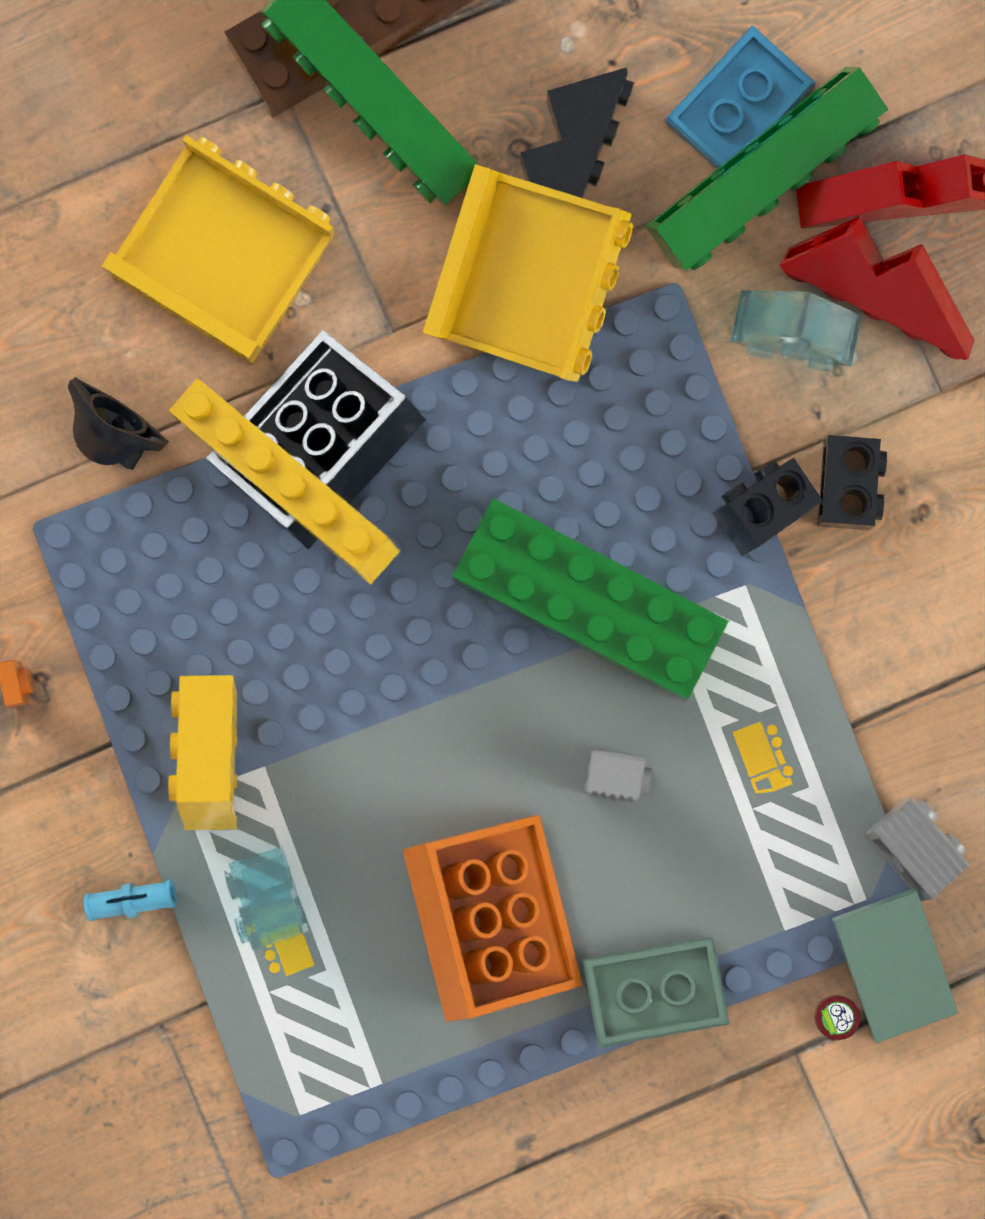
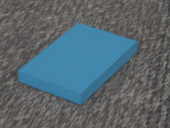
M752 25L665 118V123L717 169L793 109L815 86L816 82Z

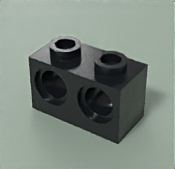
M828 435L823 440L820 497L823 502L819 504L818 526L870 530L875 526V520H882L884 494H877L878 477H885L887 451L880 450L881 439ZM848 451L859 452L865 459L864 471L858 473L850 471L844 463L845 453ZM854 494L860 498L863 505L860 515L851 516L843 511L841 507L843 495Z
M794 458L780 466L776 460L771 461L753 474L757 482L747 488L742 482L721 496L725 504L715 510L713 515L741 556L760 547L823 502ZM776 484L784 489L786 500L782 499L777 493ZM744 506L752 511L754 523L746 518Z

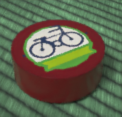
M828 996L816 1007L814 1015L815 1024L823 1035L832 1040L847 1039L859 1027V1010L853 1001L844 996Z

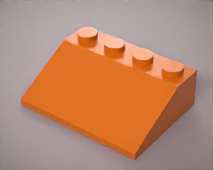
M540 815L402 849L445 1022L474 1018L583 986Z

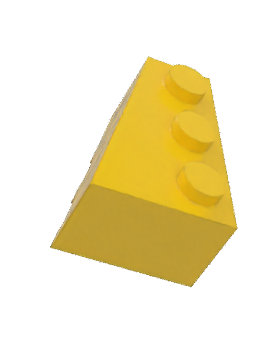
M233 675L180 676L179 691H172L171 695L172 718H178V733L170 734L171 760L177 759V775H169V801L176 802L185 830H238V816L235 815L234 788H237V774H235L237 690Z

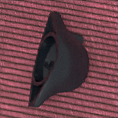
M76 377L69 381L68 390L75 411L73 422L74 440L81 453L89 460L101 465L120 463L123 467L133 470L144 451H160L169 443L145 419L117 399Z

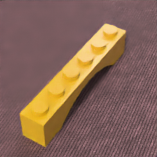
M198 377L168 410L183 427L269 496L370 585L400 552L383 532Z

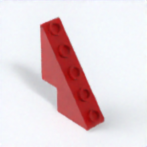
M963 154L919 166L893 161L806 183L796 189L800 228L840 225L859 216L863 222L984 210L985 159Z
M859 216L788 247L780 267L789 278L797 282H807L823 290L825 295L835 301H846L862 309V312L869 318L877 321L884 320L900 328L909 338L924 340L938 347L943 354L952 359L967 360L969 358L975 340L923 244L883 260Z

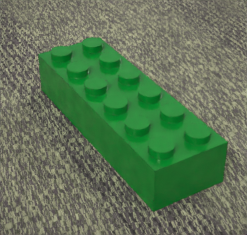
M494 498L490 502L452 575L454 582L684 702L690 698L729 620Z

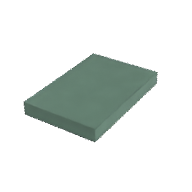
M915 889L831 918L872 1039L875 1043L958 1014L918 892Z
M713 936L583 960L598 1048L730 1024Z

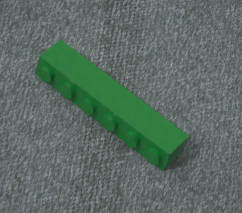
M270 0L260 10V13L266 18L261 24L262 27L279 44L286 39L297 51L292 56L294 61L309 76L316 71L325 80L327 85L322 90L340 109L347 104L358 115L353 120L357 128L369 140L377 136L388 147L383 152V155L398 171L401 172L407 167L418 179L412 184L413 187L429 203L437 199L446 206L470 182L474 166L479 164L326 0Z
M845 66L645 225V227L675 268L685 271L689 268L692 271L696 270L712 258L713 255L710 251L723 241L725 244L730 243L741 236L746 230L744 224L754 216L762 217L775 209L780 203L778 197L788 189L796 190L805 185L813 177L811 171L823 161L827 164L839 158L847 149L845 144L856 135L862 137L874 130L880 124L878 118L889 109L860 67Z

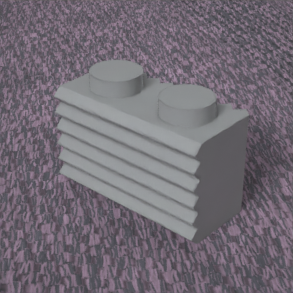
M592 749L589 753L584 792L587 796L593 792L595 797L602 794L604 798L611 796L614 800L619 797L621 801L628 798L630 803L640 798V795L646 796L649 794L652 768L644 767L646 757Z
M911 797L901 800L864 835L871 845L876 848L877 852L882 855V858L887 861L888 865L893 868L894 872L899 875L900 879L905 882V885L910 890L915 889L918 892L920 901L935 898L970 864L962 856L965 854V849L960 841L949 833L944 835L934 823L937 816L931 807L924 801L918 800L916 802Z

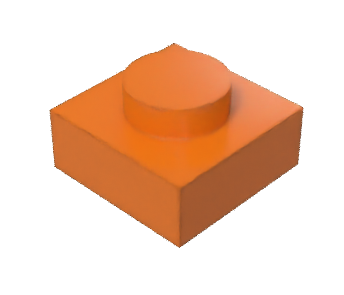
M17 660L0 662V684L5 706L15 708L29 705L28 694L34 692L29 668H22L21 662Z

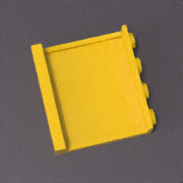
M186 135L183 139L184 150L116 254L110 252L102 264V268L112 278L252 365L335 237L333 226L329 224L331 218L312 205H309L306 210L294 203V194L283 186L273 182L269 187L256 179L258 172L246 163L237 159L232 164L219 156L222 150L211 141L203 137L195 141Z
M475 164L422 333L468 346L559 376L565 380L578 382L580 375L586 374L591 363L592 351L589 350L593 334L600 331L605 319L606 310L602 307L607 290L611 291L618 279L619 266L616 265L620 249L625 248L630 241L633 224L629 221L632 214L615 207L612 208Z

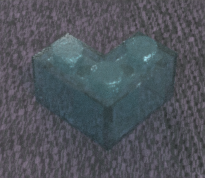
M741 290L731 341L747 347V354L753 357L772 359L773 353H780V356L785 358L808 360L807 367L811 369L831 372L834 365L852 366L862 315L810 292Z
M277 847L229 863L231 873L226 874L225 879L232 899L240 898L242 906L238 907L241 916L234 918L242 944L250 942L252 950L310 930L283 847Z

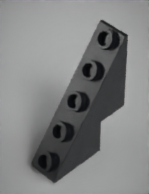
M627 68L547 91L546 102L558 141L521 152L520 163L526 181L580 198H584L589 184L597 186L605 162L598 160L603 144L612 146L620 122L613 120L618 104L624 107L627 106L635 83L627 80Z

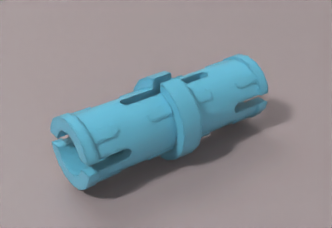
M172 880L136 887L133 883L122 884L121 889L93 894L86 893L84 895V910L88 921L119 915L134 918L138 917L139 912L175 908L177 904L176 890Z

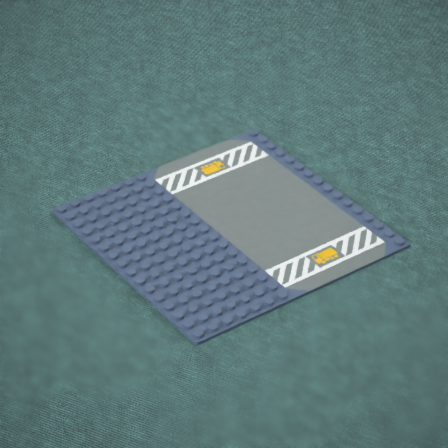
M672 283L605 308L606 314L603 325L598 333L593 334L589 350L592 351L590 366L585 375H580L578 382L565 380L559 376L485 353L396 386L395 388L410 400L426 421L350 503V506L383 532L400 551L371 585L319 540L308 550L206 458L36 521L33 526L35 537L162 882L172 880L174 883L177 897L176 907L172 908L267 1168L270 1175L275 1178L291 1174L634 1043L629 1042L598 1048L583 965L584 959L713 936L726 1007L846 962L831 918L910 890L905 885V882L900 879L899 875L894 872L893 868L888 865L887 861L882 858V855L877 852L876 848L871 845L870 841L865 838L864 834L883 818L885 813L778 536L775 535L760 547L741 556L713 515L715 510L725 504L721 497L742 482L748 488L757 481L753 475L754 473L683 289L679 284ZM493 498L729 620L687 701H682L452 580V575ZM744 506L746 518L754 523L752 511ZM233 675L237 690V746H235L237 788H234L235 815L238 816V830H185L176 802L169 801L168 793L169 775H177V759L171 760L170 734L178 733V718H172L171 712L172 691H179L180 676ZM595 749L646 757L644 767L652 768L649 794L646 796L640 795V798L631 803L628 798L621 801L619 797L613 800L611 796L604 798L602 794L595 797L593 792L587 796L584 792L590 751ZM540 815L583 986L474 1018L445 1022L402 849Z

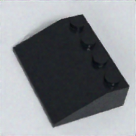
M324 330L320 332L244 416L349 505L426 421L404 394ZM213 451L206 457L211 464L308 550L318 540L269 496Z

